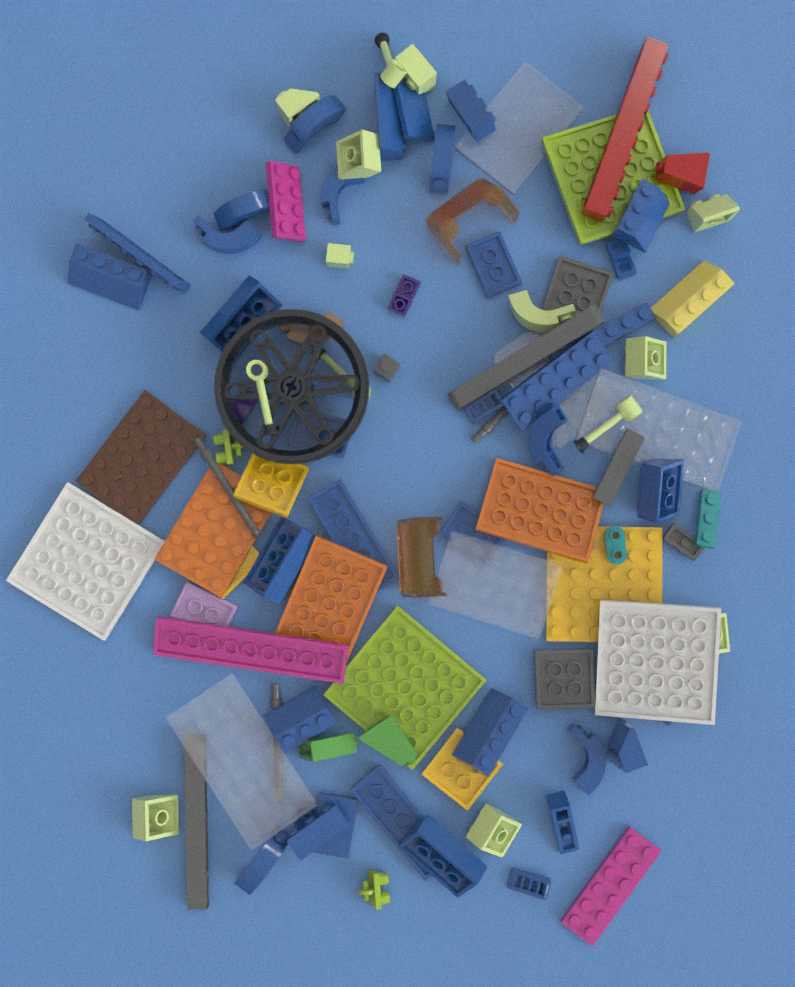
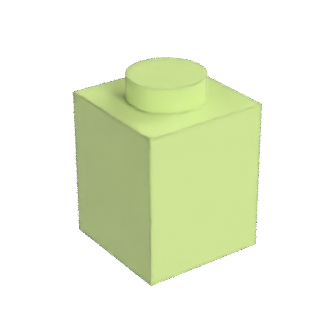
M328 243L327 267L349 269L350 263L354 262V252H351V245Z

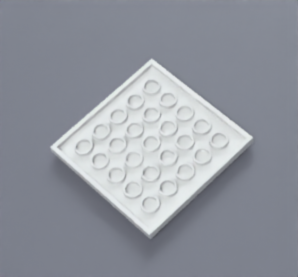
M67 482L6 581L93 635L106 641L153 565L154 558L165 540Z
M600 600L595 715L715 725L721 607Z

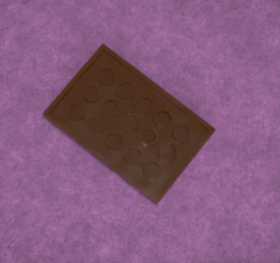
M144 390L77 478L76 482L113 510L140 525L198 448L194 440L201 437L203 441L207 435L148 391Z

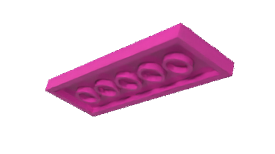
M628 826L561 918V923L593 946L659 856L661 850Z

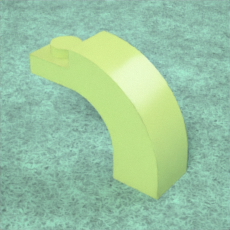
M527 290L508 295L511 310L517 321L525 328L537 333L546 334L576 316L573 304L546 311L532 304Z

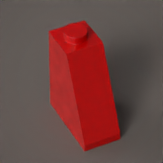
M710 153L667 155L656 163L654 180L695 195L705 186Z

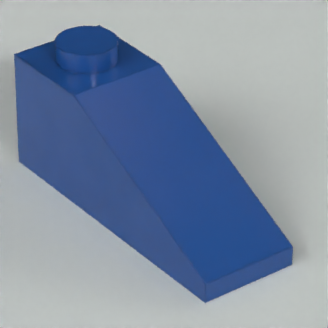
M565 791L546 795L560 854L579 850L572 811Z

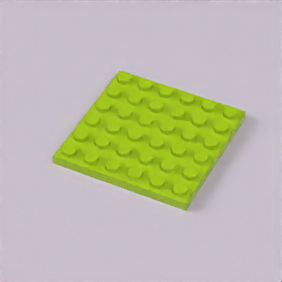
M649 111L642 117L644 124L641 131H637L636 137L638 141L634 149L631 148L629 153L632 155L628 166L625 165L623 170L626 172L622 183L618 184L617 189L620 190L616 200H613L611 206H613L612 213L609 218L606 217L602 222L582 215L581 211L617 114L542 137V146L579 246L612 235L635 186L641 179L659 187L670 202L663 218L686 210L677 188L654 180L656 174L654 172L655 165L665 157V153Z
M397 605L347 665L344 683L333 682L323 695L364 730H367L392 713L418 752V755L415 757L416 760L408 765L413 770L487 680Z

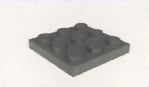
M559 256L542 310L550 311L573 304L575 313L578 315L596 304L601 312L614 273Z
M593 649L534 650L536 709L595 708Z

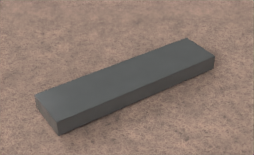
M626 428L592 498L611 506L645 436Z

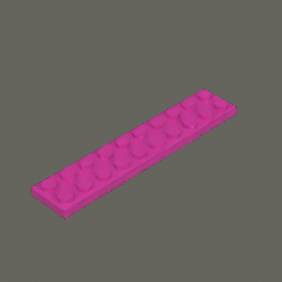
M158 616L156 618L153 655L343 684L349 644Z

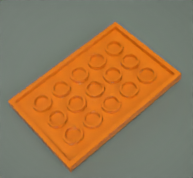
M496 458L475 531L587 564L604 503L592 498L597 488L595 486L557 475L551 476L550 473Z
M217 463L235 491L242 476ZM210 467L154 560L222 598L258 537L254 538ZM241 501L261 532L272 513Z
M316 535L275 633L349 644L348 661L388 565Z

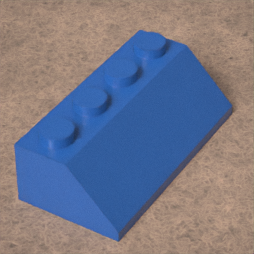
M374 73L381 161L403 160V153H406V141H402L403 131L394 90L383 82L380 77L381 73Z
M76 243L69 261L68 284L134 309H140L152 274L147 269Z
M249 275L200 331V334L223 352L230 339L244 325L266 313L278 311L282 304L258 280Z
M280 517L243 583L262 597L280 605L304 564L316 535L292 521Z
M491 688L453 751L452 756L483 776H490L529 708L514 698Z
M429 815L421 819L399 844L403 851L457 898L475 887L487 868L466 846L455 839L450 832L446 831Z

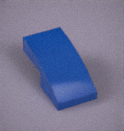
M617 238L606 241L607 251L618 281L636 275L637 270L630 257L631 251L628 244Z

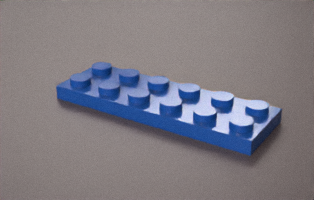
M90 213L86 215L84 219L89 222L88 227L104 235V239L119 246L118 249L126 255L134 257L135 262L150 269L149 272L157 278L166 279L165 284L172 289L188 291L191 285L103 219Z
M591 330L499 400L519 430L523 431L613 361L596 333Z
M341 479L308 498V501L334 543L388 565L377 591L400 578Z
M379 764L356 783L350 791L426 881L432 875L399 847L402 840L424 816Z

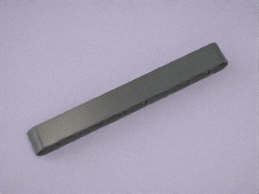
M595 304L452 390L447 395L458 411L605 322V319Z
M185 734L187 909L207 910L209 907L206 734Z

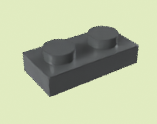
M672 523L662 540L692 561H695L704 549L703 547L694 546L695 537L675 523Z

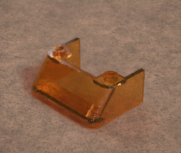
M484 178L475 180L429 214L427 218L429 230L456 265L460 264L461 254L451 243V240L458 234V226L455 220L484 199L489 205H500L513 223L517 222L520 214L505 192Z
M442 516L407 518L397 522L399 582L402 597L447 596L446 592H441L443 590L442 580H439L438 576H435L433 537H436L440 531V525L437 521H442Z

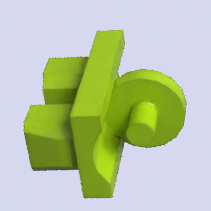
M227 429L223 430V433L213 435L215 446L225 445V452L216 453L217 463L228 464L229 466L235 465L234 450L236 456H241V449L244 447L235 439L234 444L232 443V436Z
M374 869L367 870L368 880L363 881V887L358 888V894L364 895V901H370V906L375 907V910L382 909L381 905L390 903L389 892L387 890L380 891V885L389 883V876L386 872H377Z

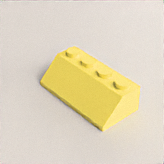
M704 260L653 305L651 310L659 324L674 338L735 283L722 269Z

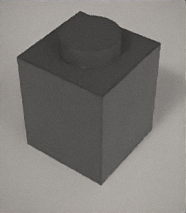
M384 353L373 370L375 374L390 383L399 370L400 363Z

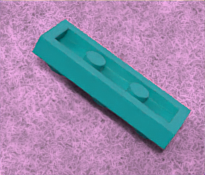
M706 489L700 490L694 546L708 549L716 547L721 492Z

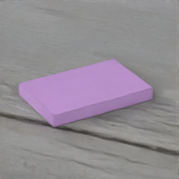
M186 581L170 616L176 619L230 626L239 606Z

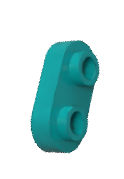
M611 526L604 533L606 558L611 564L619 565L627 558L625 534L620 527ZM613 532L618 534L617 539L612 538ZM616 551L620 553V557L618 559L614 557V553Z

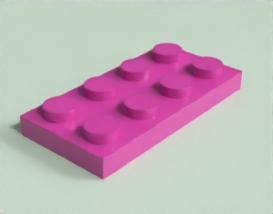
M270 160L265 165L272 238L304 242L306 241L299 167Z

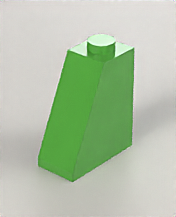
M392 713L359 734V739L400 766L404 764L408 766L416 760L415 757L418 755V752Z
M352 732L314 736L298 746L301 759L315 762L357 753L358 741Z

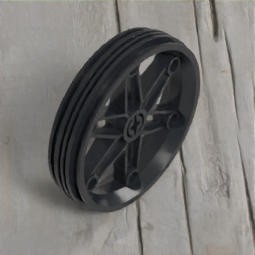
M285 309L266 313L253 319L230 339L217 365L214 393L222 422L232 437L246 450L260 458L276 463L305 464L318 461L336 452L357 431L368 405L369 376L361 351L342 327L327 317L314 312ZM284 325L311 327L312 329L291 364H289L265 333L269 329ZM317 330L323 332V337L319 340L313 338V333ZM259 334L265 337L264 342L261 344L255 342V338ZM327 335L335 340L345 351L351 362L354 375L312 374ZM250 341H252L272 376L264 379V385L274 384L275 393H266L267 399L273 400L270 406L272 421L280 401L289 405L276 426V431H279V433L270 435L272 440L268 445H264L262 442L263 434L265 433L264 427H262L258 439H255L238 420L231 400H260L258 393H246V388L257 387L256 381L249 380L230 383L235 362ZM313 345L315 346L306 371L303 373L296 368L309 346ZM268 347L286 369L279 375L264 351ZM352 378L356 381V385L353 388H347L345 386L346 380ZM310 381L339 382V387L310 391ZM295 383V386L297 387L296 391L292 390L290 392L288 385H293ZM237 386L239 393L233 397L230 395V389ZM355 391L354 403L348 418L342 427L333 434L313 398ZM305 400H307L321 424L318 427L314 426L299 406ZM294 410L320 442L317 446L296 451L272 448ZM324 430L330 433V438L327 441L320 439V433Z

